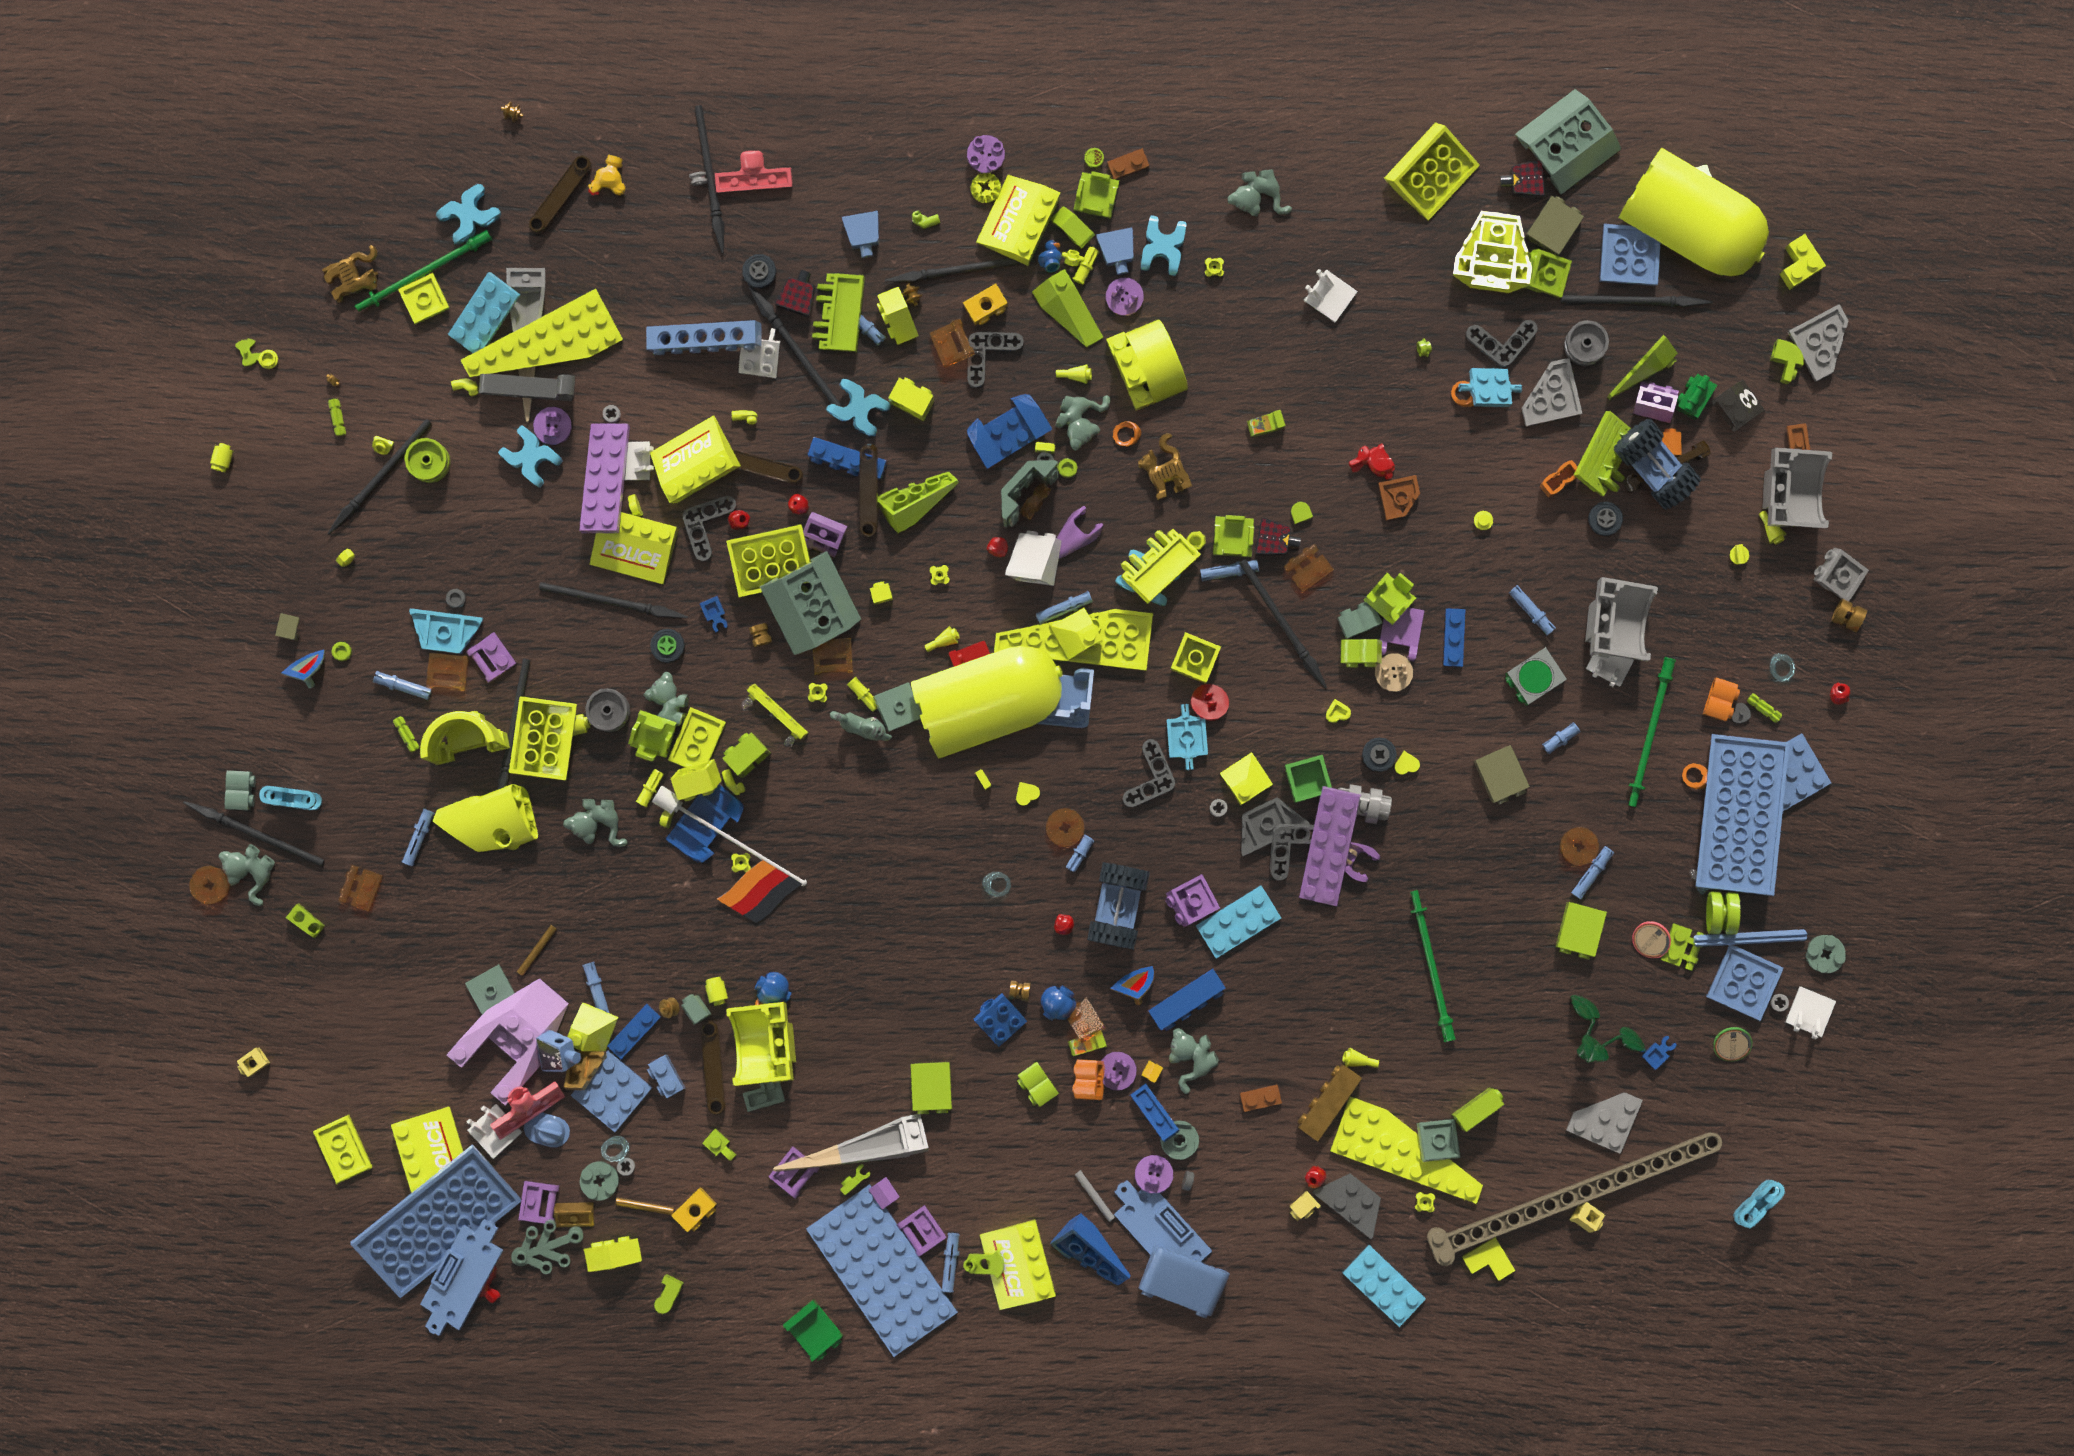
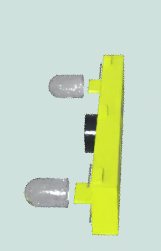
M756 684L751 685L747 689L749 697L742 702V708L747 709L753 703L752 699H757L770 711L769 715L777 721L779 719L792 732V736H789L784 741L785 747H790L795 739H802L807 735L808 732Z

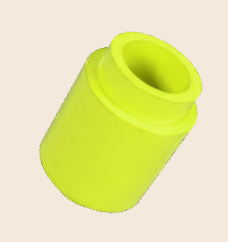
M220 443L219 446L214 447L210 464H212L211 469L226 473L234 452L230 450L231 446Z
M584 714L576 715L573 736L587 733L588 728H591L590 722L587 717H584Z
M721 977L706 980L707 985H705L709 1003H714V1006L725 1004L728 996Z

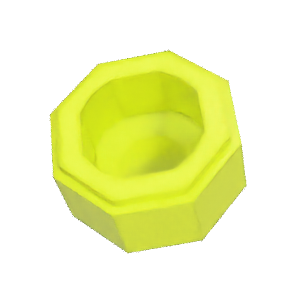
M1200 531L1192 532L1187 537V541L1196 550L1202 549L1206 544L1205 535Z
M346 549L337 557L336 561L341 567H346L354 560L355 554L350 549Z

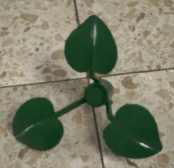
M1572 995L1570 997L1573 1007L1579 1016L1591 1021L1586 1035L1582 1038V1045L1577 1049V1054L1583 1060H1586L1587 1063L1607 1061L1609 1055L1604 1047L1618 1039H1621L1624 1046L1632 1051H1646L1640 1036L1628 1027H1622L1619 1030L1621 1035L1612 1038L1602 1045L1599 1044L1596 1039L1590 1036L1595 1019L1600 1018L1597 1007L1590 1000L1582 996Z

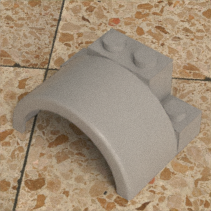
M1774 448L1771 450V468L1764 472L1763 510H1768L1767 526L1828 528L1829 521L1825 520L1822 510V486L1827 465L1832 460V452Z
M1604 577L1598 580L1596 599L1589 604L1585 642H1591L1590 655L1606 658L1616 656L1645 662L1650 660L1651 653L1647 654L1645 650L1644 634L1648 611L1654 597L1657 595L1658 588L1656 586Z

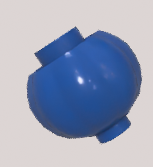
M769 972L765 977L760 976L754 988L758 991L756 996L761 1004L783 1001L787 1003L791 995L788 980L778 972Z
M1063 985L1060 988L1057 986L1047 988L1041 996V1005L1045 1011L1043 1015L1051 1021L1053 1019L1065 1020L1070 1018L1076 1010V1001L1072 998L1074 993Z

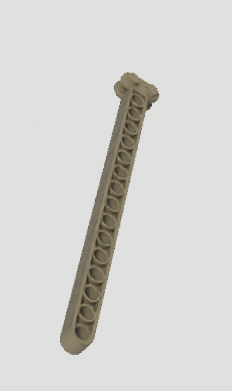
M1705 1133L1446 1233L1438 1227L1432 1228L1427 1234L1429 1246L1436 1262L1443 1266L1450 1265L1454 1261V1253L1714 1153L1721 1148L1722 1139L1716 1133ZM1713 1137L1716 1141L1715 1146L1712 1148L1707 1146V1139ZM1691 1144H1695L1698 1147V1151L1694 1155L1689 1152ZM1673 1151L1679 1152L1680 1158L1678 1161H1672L1671 1153ZM1660 1158L1662 1165L1656 1169L1653 1166V1160ZM1642 1165L1644 1172L1638 1176L1634 1171L1635 1167ZM1623 1171L1626 1179L1623 1182H1618L1617 1174ZM1605 1178L1608 1181V1186L1605 1189H1600L1598 1183L1601 1179ZM1587 1185L1590 1188V1193L1587 1196H1582L1580 1190L1583 1186ZM1569 1192L1572 1195V1200L1569 1203H1564L1562 1197L1565 1193ZM1551 1199L1554 1202V1207L1551 1210H1546L1544 1204L1547 1200ZM1530 1206L1536 1209V1214L1533 1217H1528L1526 1214V1210ZM1512 1213L1518 1216V1221L1515 1224H1510L1508 1221V1217ZM1494 1220L1500 1223V1228L1497 1231H1492L1490 1228V1224ZM1476 1227L1482 1230V1235L1479 1238H1474L1472 1235V1230ZM1457 1234H1461L1464 1237V1241L1460 1245H1456L1454 1242V1237Z

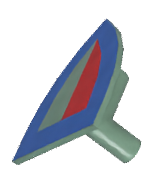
M320 650L302 657L287 667L281 674L304 681L308 688H313L315 683L311 676L321 668L320 665L323 662L325 651Z

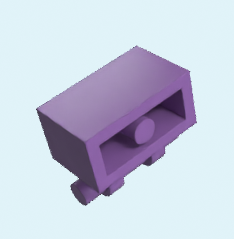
M1641 381L1633 414L1670 423L1679 391L1672 389L1670 386L1662 387L1655 385L1651 381L1649 383Z
M811 512L803 531L804 536L808 537L805 538L807 548L822 553L827 551L829 556L835 558L837 550L830 547L838 549L847 526Z

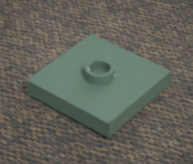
M909 682L873 697L888 732L921 719L920 715H922L919 705L915 702Z
M500 965L465 983L482 1015L489 1008L515 994Z
M1455 1119L1417 1123L1422 1162L1460 1158Z

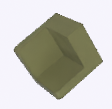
M280 613L275 636L298 641L299 634L296 632L299 617Z

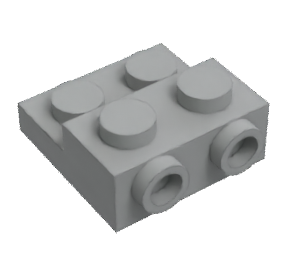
M1834 548L1826 553V561L1823 566H1819L1815 570L1814 574L1816 577L1814 581L1826 590L1833 592L1839 598L1849 601L1869 570L1842 549Z

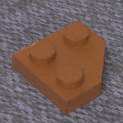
M1416 475L1378 483L1386 521L1405 517L1420 495Z

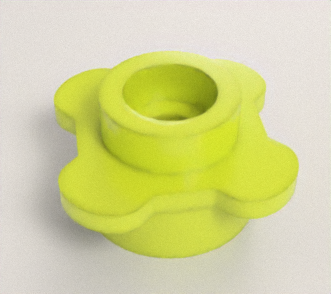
M1076 250L1062 253V256L1065 257L1064 262L1067 265L1078 266L1080 261H1084V257L1080 256Z
M1207 258L1205 260L1207 265L1206 276H1223L1222 265L1224 261L1222 258Z
M946 565L937 568L932 566L930 568V573L932 574L931 583L933 585L938 583L947 584L950 579L947 576L949 569Z
M811 683L809 685V701L825 702L827 700L826 690L828 687L826 684L816 685Z
M735 853L732 855V870L734 872L742 870L747 872L751 869L749 865L751 857L748 853L743 855Z
M1417 1193L1415 1209L1419 1212L1422 1210L1433 1212L1434 1194Z

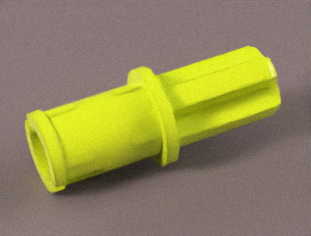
M1089 247L1084 256V261L1079 262L1080 266L1073 277L1075 282L1084 285L1090 270H1093L1092 266L1099 254L1096 248Z
M857 677L853 678L847 685L858 696V700L861 699L871 711H875L877 705L869 692L870 689H866Z
M656 769L653 770L646 785L643 784L644 788L636 802L647 807L654 792H657L656 788L664 776L662 772Z

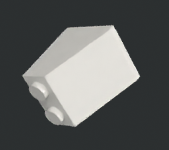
M1027 531L1026 534L1020 533L1005 575L1017 581L1054 586L1062 541L1057 539L1056 535L1045 533L1044 536H1040L1038 532Z

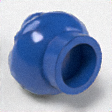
M1053 240L1046 242V251L1042 252L1038 257L1039 265L1045 268L1047 272L1057 271L1062 260V255L1057 250L1060 248V244Z

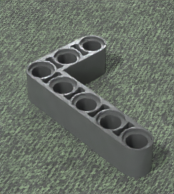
M480 374L479 394L558 401H573L575 376L558 375L557 379Z

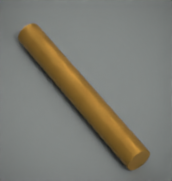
M550 925L517 970L520 975L523 976L553 936L557 930L554 926Z
M616 1198L615 1203L617 1206L672 1215L674 1211L673 1207Z

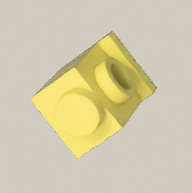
M260 1047L253 1049L237 1061L239 1071L242 1075H247V1077L253 1076L270 1064ZM251 1060H255V1061H256V1066H255V1067H252V1066H251V1064H250Z
M1306 1191L1290 1205L1292 1209L1290 1213L1297 1221L1303 1217L1307 1219L1314 1212L1312 1208L1315 1206L1319 1208L1320 1205Z
M1584 1202L1577 1206L1570 1221L1577 1223L1591 1233L1598 1231L1602 1227V1220L1605 1215L1588 1202Z

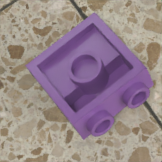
M1203 875L1166 893V903L1170 908H1174L1176 912L1175 920L1179 925L1182 924L1183 927L1220 909Z

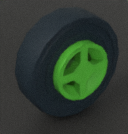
M662 629L655 633L651 639L650 648L656 659L664 663H671L682 656L685 643L677 631Z

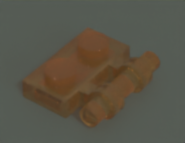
M1315 544L1303 549L1300 555L1296 558L1292 557L1289 563L1284 566L1287 572L1295 569L1297 573L1291 578L1302 593L1334 570L1323 555L1317 559L1314 557L1313 554L1319 550ZM1308 558L1311 563L1302 569L1299 564Z
M351 865L350 870L345 875L347 878L343 888L341 887L339 893L341 895L338 901L346 903L348 896L353 898L352 906L370 912L383 875L364 869L360 876L356 874L359 867ZM354 880L359 881L356 892L351 891Z

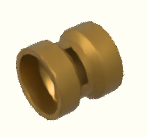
M767 623L749 628L750 634L753 635L752 642L754 647L772 642L771 636L767 632Z
M1011 981L1009 999H1021V1001L1028 1002L1030 983L1019 984L1017 981Z

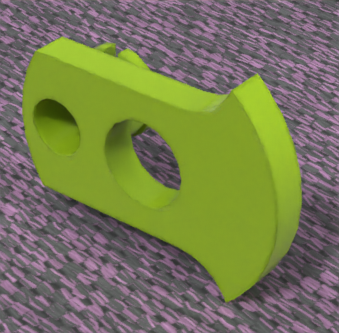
M996 1250L994 1254H969L963 1266L970 1274H992L998 1279L1004 1271V1259L999 1250ZM982 1259H987L990 1262L989 1269H984L981 1266Z

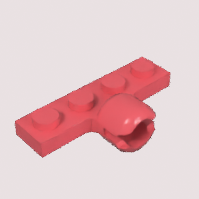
M761 151L741 153V170L738 172L715 173L716 192L793 187L791 167L765 169L763 153Z
M553 1082L535 1095H531L525 1087H516L510 1091L507 1099L512 1110L490 1124V1126L501 1140L565 1096L556 1082Z

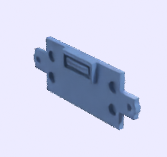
M1128 1180L1118 1185L1117 1190L1114 1192L1125 1205L1114 1215L1150 1255L1155 1244L1164 1247L1169 1252L1173 1251L1198 1262H1201L1212 1252L1207 1244L1160 1193L1151 1194L1142 1189L1138 1192ZM1126 1187L1127 1191L1122 1192L1121 1188Z
M482 1220L476 1232L463 1225L452 1247L448 1249L432 1278L431 1285L421 1302L422 1306L432 1312L425 1326L432 1334L440 1336L447 1323L461 1330L502 1255L503 1250L491 1243L499 1229L492 1221Z

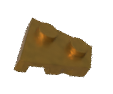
M575 1051L580 1053L581 1058L578 1063L566 1071L564 1088L566 1090H585L606 1059L607 1054L605 1052Z

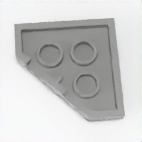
M1840 304L1788 331L1793 343L1801 350L1804 363L1815 382L1833 373L1836 359L1848 324V319Z
M1570 358L1551 362L1521 408L1525 427L1582 415Z
M1623 1092L1573 1112L1566 1131L1621 1153L1643 1100Z

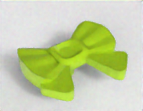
M241 340L235 344L243 357V366H251L256 361H259L261 353L251 354L250 348L256 343L255 340Z

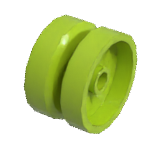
M429 438L418 439L411 443L406 450L405 465L408 471L420 481L426 483L438 482L448 473L451 464L450 455L446 448L436 440Z
M1709 892L1706 906L1708 934H1720L1723 929L1725 934L1737 935L1740 924V900L1738 893H1726L1723 898L1720 892Z

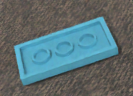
M491 272L487 273L448 335L472 353L488 346L520 297V294Z
M1259 886L1197 924L1196 927L1215 958H1218L1281 919V916L1263 887Z
M1370 1245L1343 1272L1353 1284L1399 1327L1426 1299Z

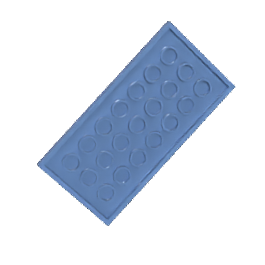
M1711 735L1695 887L1774 896L1790 743Z
M472 1144L350 1243L401 1298L440 1266L445 1254L452 1247L463 1225L476 1232L482 1220L485 1219L495 1223L519 1204L521 1198Z
M869 1184L806 1228V1230L894 1357L958 1312L946 1294L941 1291L942 1288L920 1256H917L916 1250L903 1231L897 1227L896 1221L887 1208L881 1209L868 1190L872 1187Z

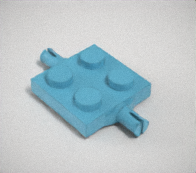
M1471 368L1469 371L1470 383H1460L1458 386L1460 392L1470 391L1474 406L1510 407L1512 405L1511 392H1522L1521 384L1511 385L1508 369Z
M1183 704L1181 705L1182 716L1176 719H1167L1169 757L1184 758L1186 770H1189V762L1190 770L1194 769V757L1208 755L1205 719L1189 716V704H1185L1186 712Z

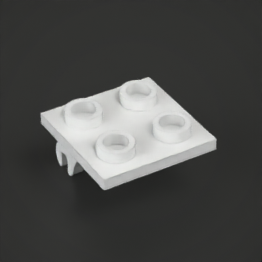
M1318 269L1316 274L1319 275L1320 279L1313 289L1310 285L1305 287L1308 291V296L1304 301L1333 322H1336L1357 291L1328 270L1322 273Z
M771 329L769 340H761L762 346H756L754 350H744V347H741L738 373L772 378L777 377L780 341H774L776 329Z
M628 442L624 480H650V471L654 470V466L650 465V452L654 451V447L650 446V442Z
M1593 655L1586 669L1593 673V677L1596 678L1598 675L1608 680L1610 686L1617 685L1620 687L1634 659L1616 656L1606 658Z
M1799 987L1786 1023L1793 1025L1796 1032L1803 1029L1812 1033V1038L1816 1040L1818 1036L1822 1037L1836 1001Z
M497 1104L491 1109L483 1106L481 1109L486 1114L477 1122L471 1119L467 1120V1123L471 1125L468 1129L469 1133L493 1159L522 1133L518 1128L500 1140L490 1124L504 1116L505 1113Z

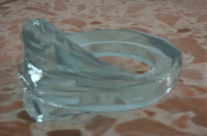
M1774 654L1770 662L1772 676L1780 681L1791 679L1795 673L1793 659L1786 654ZM1783 660L1789 664V674L1779 676L1776 673L1775 663L1777 661Z
M1002 872L989 873L982 881L984 890L994 897L1004 896L1011 888L1009 877ZM1004 878L1006 881L1005 890L1002 892L994 891L991 888L992 879Z
M614 1136L603 1143L601 1154L608 1161H619L626 1156L630 1146L628 1141L622 1136ZM609 1145H622L623 1151L619 1155L610 1157L606 1154V1149Z

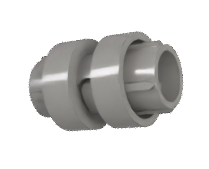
M1351 784L1348 789L1338 788V790L1361 795L1357 815L1365 816V822L1377 824L1378 819L1388 820L1392 798L1382 795V790L1370 788L1369 793L1361 792V786Z

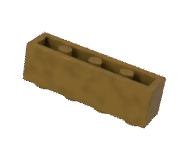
M1343 1064L1340 1067L1336 1066L1331 1073L1333 1078L1329 1083L1326 1081L1319 1090L1322 1092L1319 1098L1314 1097L1308 1106L1311 1108L1307 1115L1303 1113L1297 1122L1300 1124L1298 1128L1316 1141H1319L1362 1079V1077Z

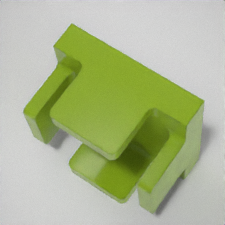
M1092 171L1091 174L1082 172L1074 210L1111 219L1119 180L1111 179L1110 175Z
M1226 515L1225 517L1216 516L1213 555L1252 557L1254 519Z
M1386 573L1366 596L1364 601L1393 625L1416 599L1409 592L1414 584L1401 573L1395 579Z
M640 710L637 721L632 728L628 744L638 748L636 751L637 757L649 761H654L657 755L667 758L677 723Z

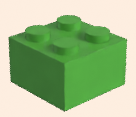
M1323 755L1284 766L1294 803L1321 796L1323 786L1332 788Z

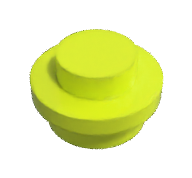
M265 350L259 356V363L265 369H272L278 363V356L272 350Z
M1480 511L1474 517V524L1480 530H1487L1493 524V517L1487 511Z

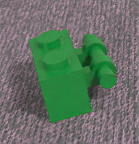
M1697 373L1694 378L1690 377L1685 385L1687 390L1684 394L1680 393L1676 402L1678 405L1675 409L1696 420L1717 385L1710 381V377L1706 375L1701 376Z

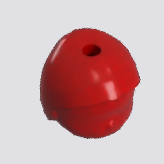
M794 494L788 501V508L795 514H803L809 510L808 500L800 494Z
M742 510L733 511L728 517L729 525L734 530L746 528L750 520V516Z
M1001 537L992 538L987 545L988 553L996 557H1005L1008 551L1007 541Z
M1841 683L1834 684L1830 691L1831 701L1837 705L1845 704L1849 701V686Z
M1059 914L1054 924L1056 933L1061 935L1072 933L1074 928L1073 918L1070 915Z
M1317 1166L1311 1167L1305 1175V1181L1311 1188L1320 1187L1326 1180V1172Z

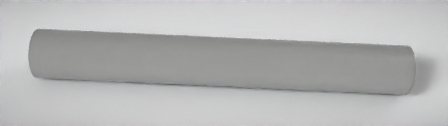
M1081 1170L1075 1174L1076 1178L1108 1222L1115 1218Z

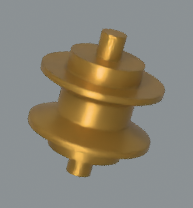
M509 102L505 107H501L504 120L510 117L514 123L519 117L523 118L524 114H521L519 104L513 107L512 102Z
M907 284V288L902 293V296L907 297L906 303L917 306V302L922 297V295L917 293L919 287H910V284Z
M670 997L667 1000H662L659 1004V1010L663 1017L670 1018L678 1015L680 1008L676 999Z

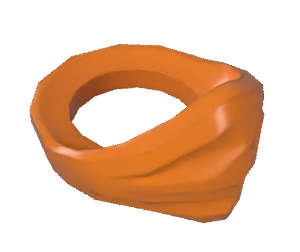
M1459 381L1453 385L1451 396L1455 403L1462 407L1474 406L1472 395L1467 400H1460L1456 397V389L1459 384H1469L1470 382Z
M1130 421L1120 423L1113 430V438L1120 446L1136 444L1141 436L1140 428ZM1124 427L1134 431V437L1127 442H1122L1118 438L1119 430Z
M1689 764L1683 769V781L1692 789H1703L1706 787L1708 770L1700 764ZM1698 768L1701 771L1703 778L1699 783H1692L1687 779L1686 774L1689 769Z

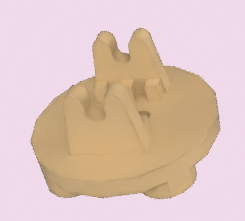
M1389 654L1382 658V664L1376 665L1375 677L1382 689L1397 692L1405 689L1410 684L1413 678V668L1411 662L1406 657L1400 654Z

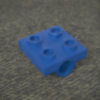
M1002 993L995 1000L989 999L984 1002L980 1008L981 1012L974 1018V1021L998 1047L1027 1022Z

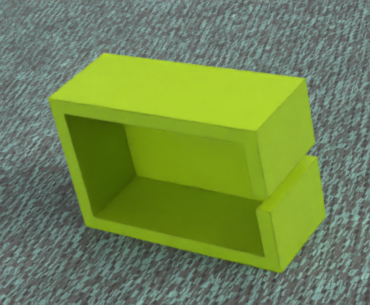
M745 733L739 738L738 741L740 743L736 747L731 746L724 752L723 760L742 779L755 768L752 764L754 761L759 765L771 754L753 733Z

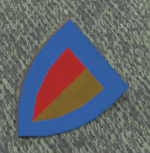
M1153 966L1129 973L1110 989L1134 998L1136 1005L1142 1004V997L1150 989L1154 981Z

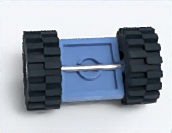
M1646 419L1640 422L1639 425H1635L1614 446L1616 454L1626 465L1629 466L1631 464L1651 487V495L1665 510L1672 508L1673 505H1678L1680 501L1682 502L1685 497H1688L1696 489L1695 487L1700 484L1701 478L1688 463L1681 464L1662 442L1664 435L1651 419Z
M1103 862L1099 882L1103 883L1095 921L1098 922L1091 921L1087 940L1134 950L1138 931L1133 930L1141 893L1139 890L1146 891L1149 871Z

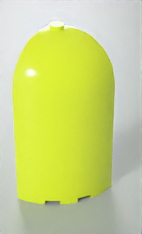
M1663 148L1660 149L1651 162L1646 174H1643L1636 186L1635 192L1628 199L1618 217L1702 268L1726 276L1744 274L1756 261L1759 263L1765 254L1762 250L1766 245L1769 235L1767 220L1758 206L1745 196Z
M1017 646L1003 649L911 682L915 702L922 711L920 718L924 729L928 728L929 741L937 757L942 758L1028 728L1047 718L1055 710L1061 698L1062 683L1060 677L1063 674L1060 666H1056L1053 659L1046 652L1034 647Z

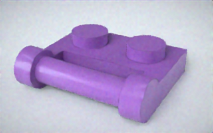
M494 632L466 651L468 656L473 658L486 676L485 680L488 683L517 664ZM481 649H483L496 667V671L491 672L478 653Z
M793 1146L777 1166L803 1158L805 1155ZM807 1168L793 1187H790L788 1183L799 1169L773 1171L769 1178L792 1197L796 1198L799 1195L800 1189L813 1173H817L820 1168Z
M524 1181L519 1220L545 1223L549 1219L554 1220L553 1212L556 1192H559V1185ZM543 1190H548L545 1217L540 1216Z
M925 1205L897 1224V1227L902 1229L916 1250L915 1253L918 1257L946 1238V1235ZM910 1222H913L927 1243L926 1245L922 1246L908 1226Z

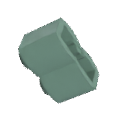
M1363 602L1357 605L1358 609L1351 611L1349 608L1340 612L1341 616L1337 620L1346 640L1382 624L1378 612L1368 603Z
M227 771L225 809L251 810V806H254L255 803L252 787H255L256 777L253 776V772Z
M690 994L682 1000L683 1004L681 1007L693 1025L699 1024L711 1015V1012L699 995L694 996Z

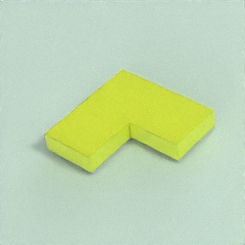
M1496 1237L1462 1256L1472 1274L1488 1264L1498 1281L1515 1271Z

